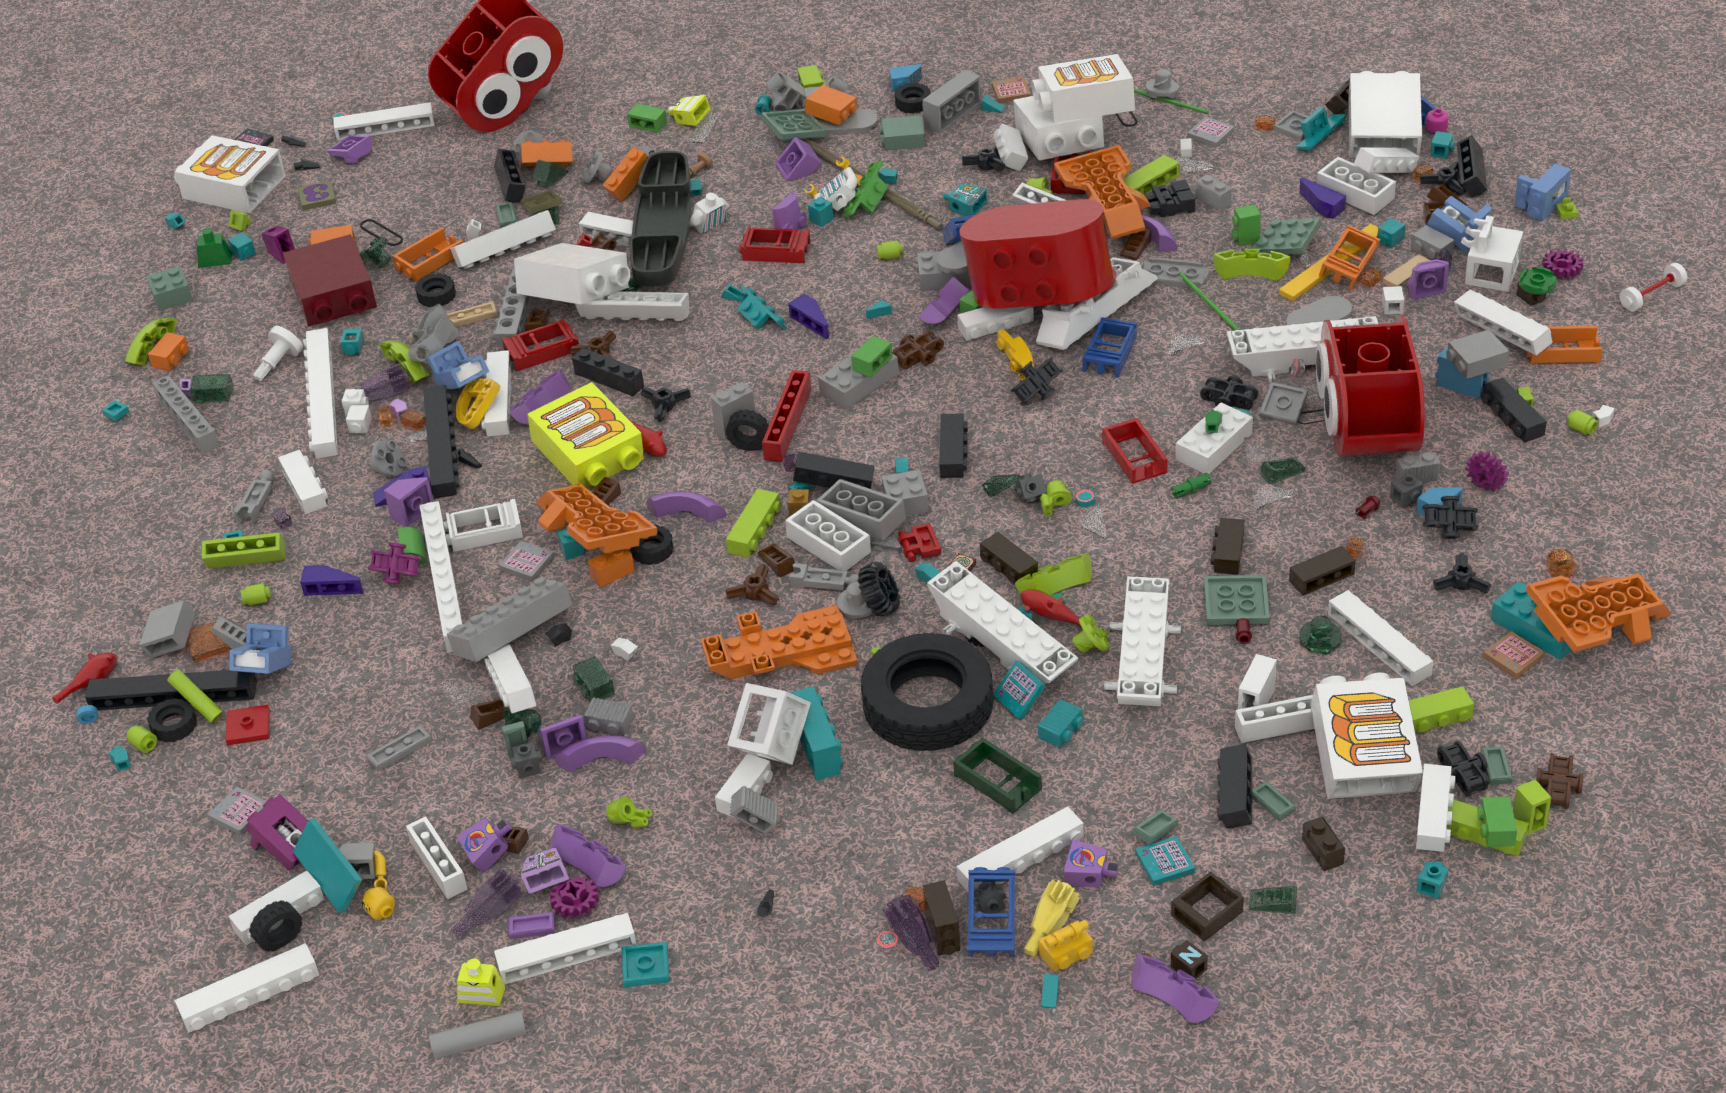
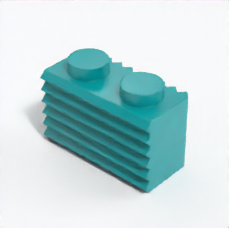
M1059 699V702L1052 707V710L1038 724V738L1058 748L1065 742L1068 743L1075 729H1080L1084 723L1083 709Z

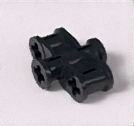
M1052 357L1047 359L1037 369L1033 367V362L1030 361L1018 371L1026 378L1010 391L1017 395L1022 405L1037 392L1043 401L1055 391L1048 383L1062 373L1063 370L1056 366L1052 361Z
M1235 375L1229 376L1227 381L1210 377L1206 380L1205 387L1200 391L1201 398L1206 401L1215 402V406L1223 403L1230 407L1234 406L1245 410H1250L1253 407V401L1259 394L1254 386L1243 384L1242 379Z
M1458 496L1441 497L1443 505L1425 504L1422 506L1425 513L1423 527L1443 528V533L1441 534L1443 539L1460 538L1458 530L1473 531L1478 529V525H1476L1478 508L1457 507Z
M1456 741L1453 745L1445 748L1442 746L1437 748L1439 761L1443 766H1452L1451 776H1455V782L1466 797L1470 796L1472 792L1488 789V780L1483 773L1487 771V763L1480 752L1476 753L1474 757H1470L1460 741Z

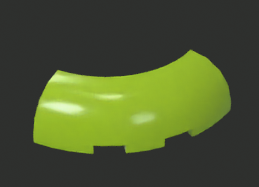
M1245 249V252L1235 253L1234 250H1228L1213 254V263L1217 273L1224 280L1242 275H1255L1278 281L1289 268L1290 256L1275 251H1270V254L1260 253V249Z
M159 318L145 325L134 337L128 349L125 362L145 366L148 353L154 347L153 343L157 339H161L167 332L174 334L177 318Z
M388 340L378 344L387 360L399 361V366L411 385L431 376L423 362H412L409 360L408 352L410 347L403 342Z
M1089 553L1064 559L1063 562L1058 563L1055 567L1053 564H1049L1037 569L1038 572L1032 574V577L1030 574H1027L1015 582V585L1020 594L1024 590L1035 589L1052 595L1066 588L1090 582L1092 578V565Z

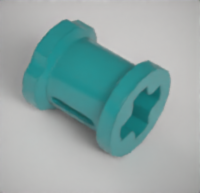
M762 94L758 97V103L755 106V112L758 115H761L762 112H769V106L772 104L770 96Z

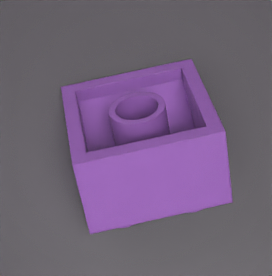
M795 137L775 164L785 179L790 181L812 175L818 169L821 161L809 144Z
M426 477L397 480L384 490L391 519L404 527H408L422 517L420 505L434 502L429 480Z
M581 715L537 729L539 741L547 760L555 758L557 754L568 746L587 739Z

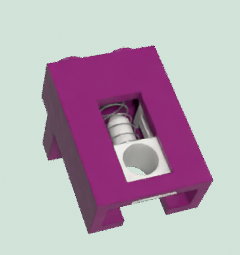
M281 794L274 799L271 797L264 803L261 811L253 812L247 819L246 831L252 836L249 845L255 850L262 845L290 871L300 862L293 853L296 845H293L291 841L299 840L308 820Z

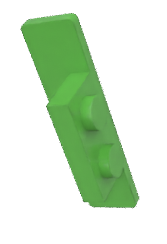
M883 161L872 162L868 166L866 175L860 179V185L855 189L854 198L844 207V212L842 213L844 218L853 215L859 205L868 213L874 212L888 188V185L877 176L884 163Z

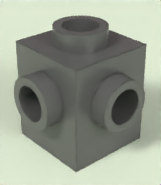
M1031 473L1022 475L1020 480L1015 482L1014 491L1016 496L1020 498V501L1025 499L1027 503L1039 500V495L1047 493L1042 474L1033 477Z
M1409 473L1391 482L1390 497L1403 508L1417 502L1418 497L1422 494L1423 484Z
M533 742L512 747L514 756H511L510 760L512 768L517 769L520 779L541 773L539 762H542L540 750H535Z
M978 882L974 884L976 896L974 897V904L977 911L982 909L983 913H998L1006 909L1003 900L1007 897L1002 886L997 887L995 882Z

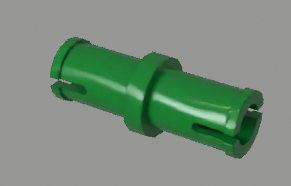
M1204 473L1193 479L1188 478L1186 482L1172 486L1171 491H1175L1172 494L1177 499L1187 493H1195L1197 489L1212 484L1211 480L1208 481L1211 477L1208 473Z

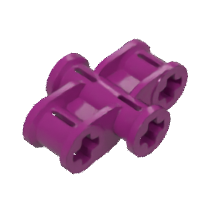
M389 542V553L371 550L372 559L368 570L386 572L383 582L400 584V574L419 576L417 570L422 557L403 554L407 545Z

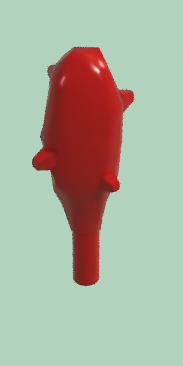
M626 417L641 432L643 451L656 457H662L666 454L667 448L662 438V430L655 432L645 426L636 424Z
M1027 589L1021 592L1020 597L1025 605L1026 612L1031 610L1045 618L1064 621L1081 627L1080 617L1062 603L1063 598L1057 599L1041 590Z
M112 652L97 655L89 653V660L76 674L71 683L52 697L54 703L58 704L71 693L88 687L89 680L105 679L116 666L117 655Z

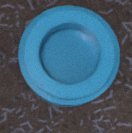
M92 705L81 706L76 711L77 721L82 724L95 722L98 719L97 708Z

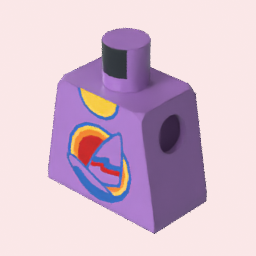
M485 818L456 837L471 863L484 873L508 849V844L503 836L512 827L505 819L494 825Z
M1073 839L1064 868V882L1070 886L1101 887L1104 876L1117 877L1119 864L1107 862L1106 849Z

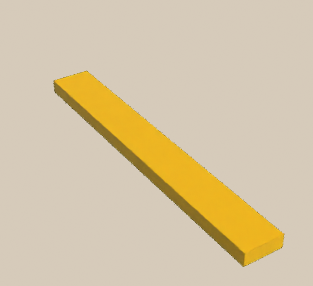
M1370 223L1361 231L1377 237L1378 227ZM1347 241L1341 247L1346 252L1355 256L1365 250ZM1339 252L1336 255L1345 261L1353 259ZM1329 254L1281 287L1279 295L1294 301L1332 274L1333 271L1327 269L1322 278L1319 277L1322 264Z

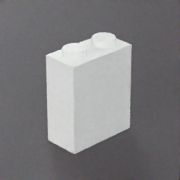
M1258 654L1255 655L1239 687L1238 709L1268 704L1275 690L1276 659Z

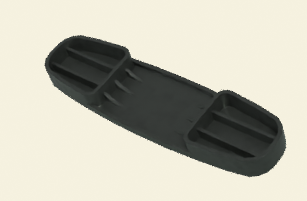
M661 151L651 154L644 163L638 181L639 195L629 244L633 280L641 286H662L671 283L676 278L681 265L690 222L691 182L687 156L679 151Z

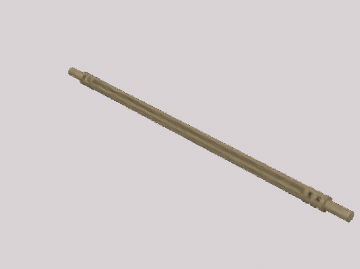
M809 138L802 140L811 146L816 155L844 171L843 168L836 165V160L842 163L843 159ZM849 164L848 167H851L854 174L861 175L862 177L866 175L864 172ZM887 188L883 195L884 198L925 224H930L938 230L943 228V224L935 220L931 214Z

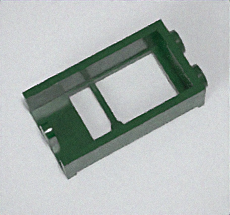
M984 738L972 744L966 752L959 755L953 762L955 777L961 778L1008 809L1012 814L1042 790V775ZM985 759H988L1010 775H1007L996 786L973 771V769ZM1013 776L1019 779L1021 782L1008 793L1001 789L1006 782L1012 780Z

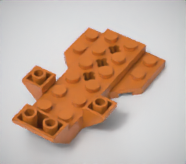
M1120 145L1054 163V168L1065 187L1084 190L1089 200L1097 201L1103 206L1104 214L1102 220L1111 239L1145 230L1140 210L1150 207V203L1144 194L1127 186L1123 181V178L1131 169V162Z
M582 484L548 490L537 500V505L545 511L538 519V524L546 531L553 532L557 529L565 528L566 521L569 523L567 533L587 550L599 548L603 553H613L621 549L628 550L631 547L639 546L640 539H647L649 536L657 535V527L641 514L630 510L628 514L618 512V508L609 507Z
M1639 573L1623 578L1602 576L1588 580L1585 584H1581V586L1569 582L1570 579L1567 577L1558 576L1528 584L1526 592L1537 604L1535 613L1558 642L1565 641L1573 652L1608 643L1611 638L1612 627L1624 624L1622 631L1634 645L1649 641L1652 638L1649 617L1657 620L1671 615L1669 609Z
M837 605L799 613L789 625L763 631L761 630V624L756 611L737 615L741 636L723 640L721 634L701 638L709 670L729 679L751 674L756 675L790 665L799 668L801 666L805 667L815 674L858 665L850 634Z

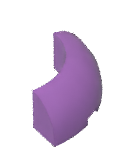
M1141 214L1145 229L1151 230V238L1158 246L1159 252L1177 251L1176 241L1171 231L1160 221Z
M953 276L937 294L939 299L936 300L934 298L918 317L926 323L932 324L943 321L958 305L959 299L970 290Z
M561 369L557 370L542 380L536 390L531 388L522 396L521 403H515L510 410L512 417L518 422L529 424L528 413L571 393L570 384Z
M674 491L658 494L647 499V508L656 518L667 514L680 513L681 511H689L693 515L705 519L710 524L726 516V512L721 505L709 497L698 493Z
M614 735L595 736L568 746L557 754L555 762L572 773L580 766L592 762L595 758L599 757L623 760L633 764L646 752L644 744L627 737Z
M556 824L550 849L556 848L561 860L582 870L598 887L613 885L621 879L626 867L617 855L613 857L608 853V847L597 840L588 841L582 836V832Z
M1137 954L1132 972V986L1134 990L1150 994L1170 1004L1186 1018L1187 1022L1197 1023L1206 1020L1214 1014L1219 1001L1207 987L1202 989L1195 984L1196 978L1182 970L1177 972L1165 966L1166 963Z

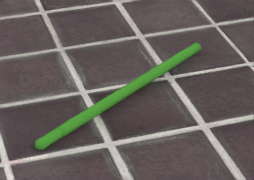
M1134 89V93L1150 97L1148 92ZM1162 96L1154 98L1201 113H1208V110Z
M1183 273L1179 274V276L1226 323H1228L1234 330H1240L1190 279H1188Z

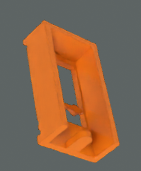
M1347 225L1334 248L1323 262L1319 277L1322 278L1326 270L1329 269L1335 272L1333 281L1336 283L1340 282L1342 276L1351 279L1348 290H1352L1376 253L1380 239ZM1347 241L1368 252L1361 259L1346 252L1341 247ZM1339 252L1340 254L1347 255L1353 259L1360 261L1361 263L1359 264V266H1356L1348 261H1345L1337 257L1336 255Z
M441 227L393 255V266L397 272L403 273L408 279H412L417 283L421 278L454 260L450 248L464 242L462 239L456 242L453 235L449 236V241L446 240L445 230ZM434 249L438 251V253L433 256H431V254L429 253ZM424 255L428 258L416 266L410 264Z
M1550 326L1548 328L1551 331L1552 342L1564 343L1563 347L1565 348H1545L1538 355L1526 351V358H1530L1531 365L1534 363H1600L1602 356V347H1599L1600 339L1596 338L1597 326ZM1568 343H1578V347L1568 348Z

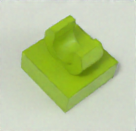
M1570 197L1563 198L1561 204H1556L1555 210L1560 219L1578 217L1579 212L1574 202H1570Z
M231 210L229 227L245 231L246 226L250 225L251 218L244 212Z

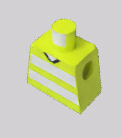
M706 95L681 98L675 106L669 107L668 112L670 116H674L677 124L697 126L711 108Z
M470 959L467 963H463L457 979V1003L500 1006L505 985L496 967L490 964H480L478 959Z

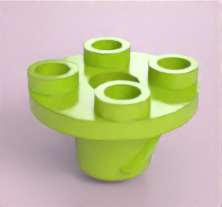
M1089 613L1079 619L1082 631L1072 638L1075 648L1081 653H1086L1091 648L1096 647L1102 652H1106L1111 647L1107 640L1109 638L1107 632L1102 627L1099 629L1096 626L1095 619Z

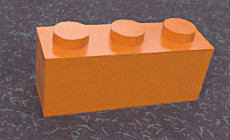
M544 140L541 143H534V141L521 143V167L572 166V142L567 140H559L557 142Z
M632 147L602 186L611 197L623 202L638 184L642 168L648 157L645 152Z

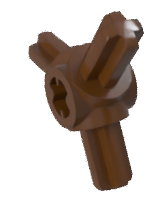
M609 331L602 338H592L588 345L572 346L571 355L574 356L582 348L612 358L609 354L610 344L616 338V334L613 331Z
M761 564L757 567L755 574L749 575L743 581V585L727 588L725 590L727 599L746 595L747 599L764 600L770 605H776L779 597L769 590L766 581L769 568L765 564Z

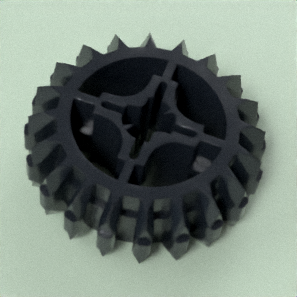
M876 561L866 564L858 573L859 589L861 590L864 602L867 603L868 608H871V612L877 616L890 615L898 610L900 605L899 589L897 588L894 576L891 575V571L887 569V566L881 562Z

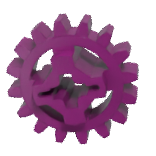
M1558 248L1556 252L1550 250V254H1545L1542 265L1543 268L1551 270L1554 273L1553 275L1558 276L1559 279L1562 277L1569 279V276L1576 277V274L1580 275L1584 262L1583 258H1580L1579 253L1574 254L1573 250L1568 252L1567 249L1561 251Z
M1479 451L1477 454L1473 453L1466 462L1467 466L1465 467V470L1468 471L1466 476L1472 477L1471 483L1476 482L1477 487L1483 486L1485 490L1490 488L1492 492L1496 488L1501 489L1508 480L1509 472L1505 471L1507 465L1501 464L1503 460H1497L1496 454L1490 456L1489 451L1485 454L1482 451Z
M575 875L574 879L569 877V880L558 883L559 886L552 887L553 892L550 893L551 907L555 910V914L561 913L562 918L567 917V915H570L571 920L575 918V915L583 918V913L591 914L590 908L597 907L596 902L599 901L598 887L594 885L593 880L587 881V876L579 879L578 875Z

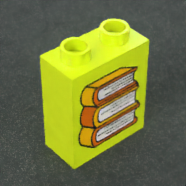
M592 382L527 414L531 441L572 485L582 484L586 488L590 486L596 487L604 477H610L624 469L631 470L644 459L641 432Z

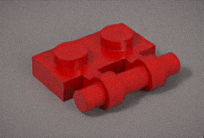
M930 523L911 527V533L906 534L903 530L898 533V541L900 546L904 548L903 553L909 562L916 561L915 555L919 553L922 558L941 554L940 544Z

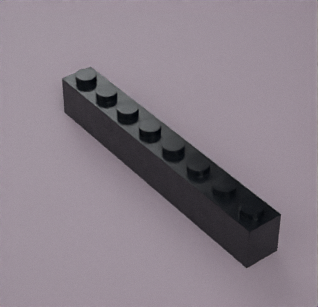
M445 385L424 388L430 479L434 499L457 495V488H460L459 477L456 476L459 475L458 466L454 464L458 463L454 439L452 404H449L452 403L451 393L446 391Z
M221 670L184 673L213 702L254 700L257 687V679L254 672ZM171 674L89 680L85 696L87 704L95 706L98 711L154 707L160 702L174 698L187 701L167 682Z

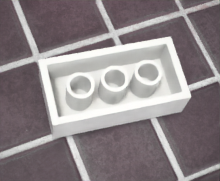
M1340 157L1335 158L1317 172V184L1346 195L1347 204L1375 215L1395 199L1396 181L1378 173H1368L1356 164Z
M1220 403L1213 409L1222 413V423L1218 426V433H1206L1204 417L1176 442L1175 460L1202 473L1209 474L1252 435V416Z
M814 500L785 520L788 539L837 570L847 571L871 553L869 534Z

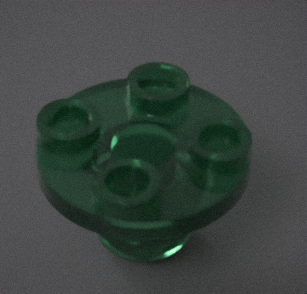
M386 237L375 238L370 242V247L367 250L364 249L359 253L363 263L371 259L378 268L388 265L391 261V256L383 249L388 243Z
M1319 615L1301 628L1299 633L1300 645L1309 651L1328 655L1340 646L1342 633L1328 617Z
M506 707L503 711L505 726L523 721L527 739L532 732H537V729L541 728V716L536 710L528 708L511 713L509 707Z

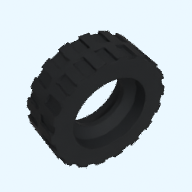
M909 83L900 86L895 92L896 108L904 113L923 112L922 100L931 94L930 88L919 83ZM909 97H919L917 99H906Z
M446 274L427 275L421 278L416 283L417 285H415L418 302L423 306L447 305L456 296L454 281ZM435 288H443V290H441V291H439V292H435V293H429V292H428V291H430V290H432V289H435Z
M739 410L731 415L725 433L728 441L736 446V448L747 451L759 450L762 448V441L769 423H767L766 418L760 413H756V411ZM739 426H750L757 431V434L754 436L743 434L739 431Z
M655 525L657 527V535L649 536L647 539H640L639 546L631 547L630 553L636 562L647 565L659 564L670 557L674 549L672 534L664 526ZM648 541L661 542V545L655 548H642V544Z
M174 698L160 702L152 708L148 714L149 717H147L151 733L156 735L158 741L167 743L180 741L184 737L189 736L197 725L193 707L184 699ZM170 716H182V720L176 724L162 725V721Z
M275 901L266 905L254 916L249 932L261 949L273 952L297 937L301 930L303 919L288 901ZM284 919L283 923L276 930L268 933L275 923Z

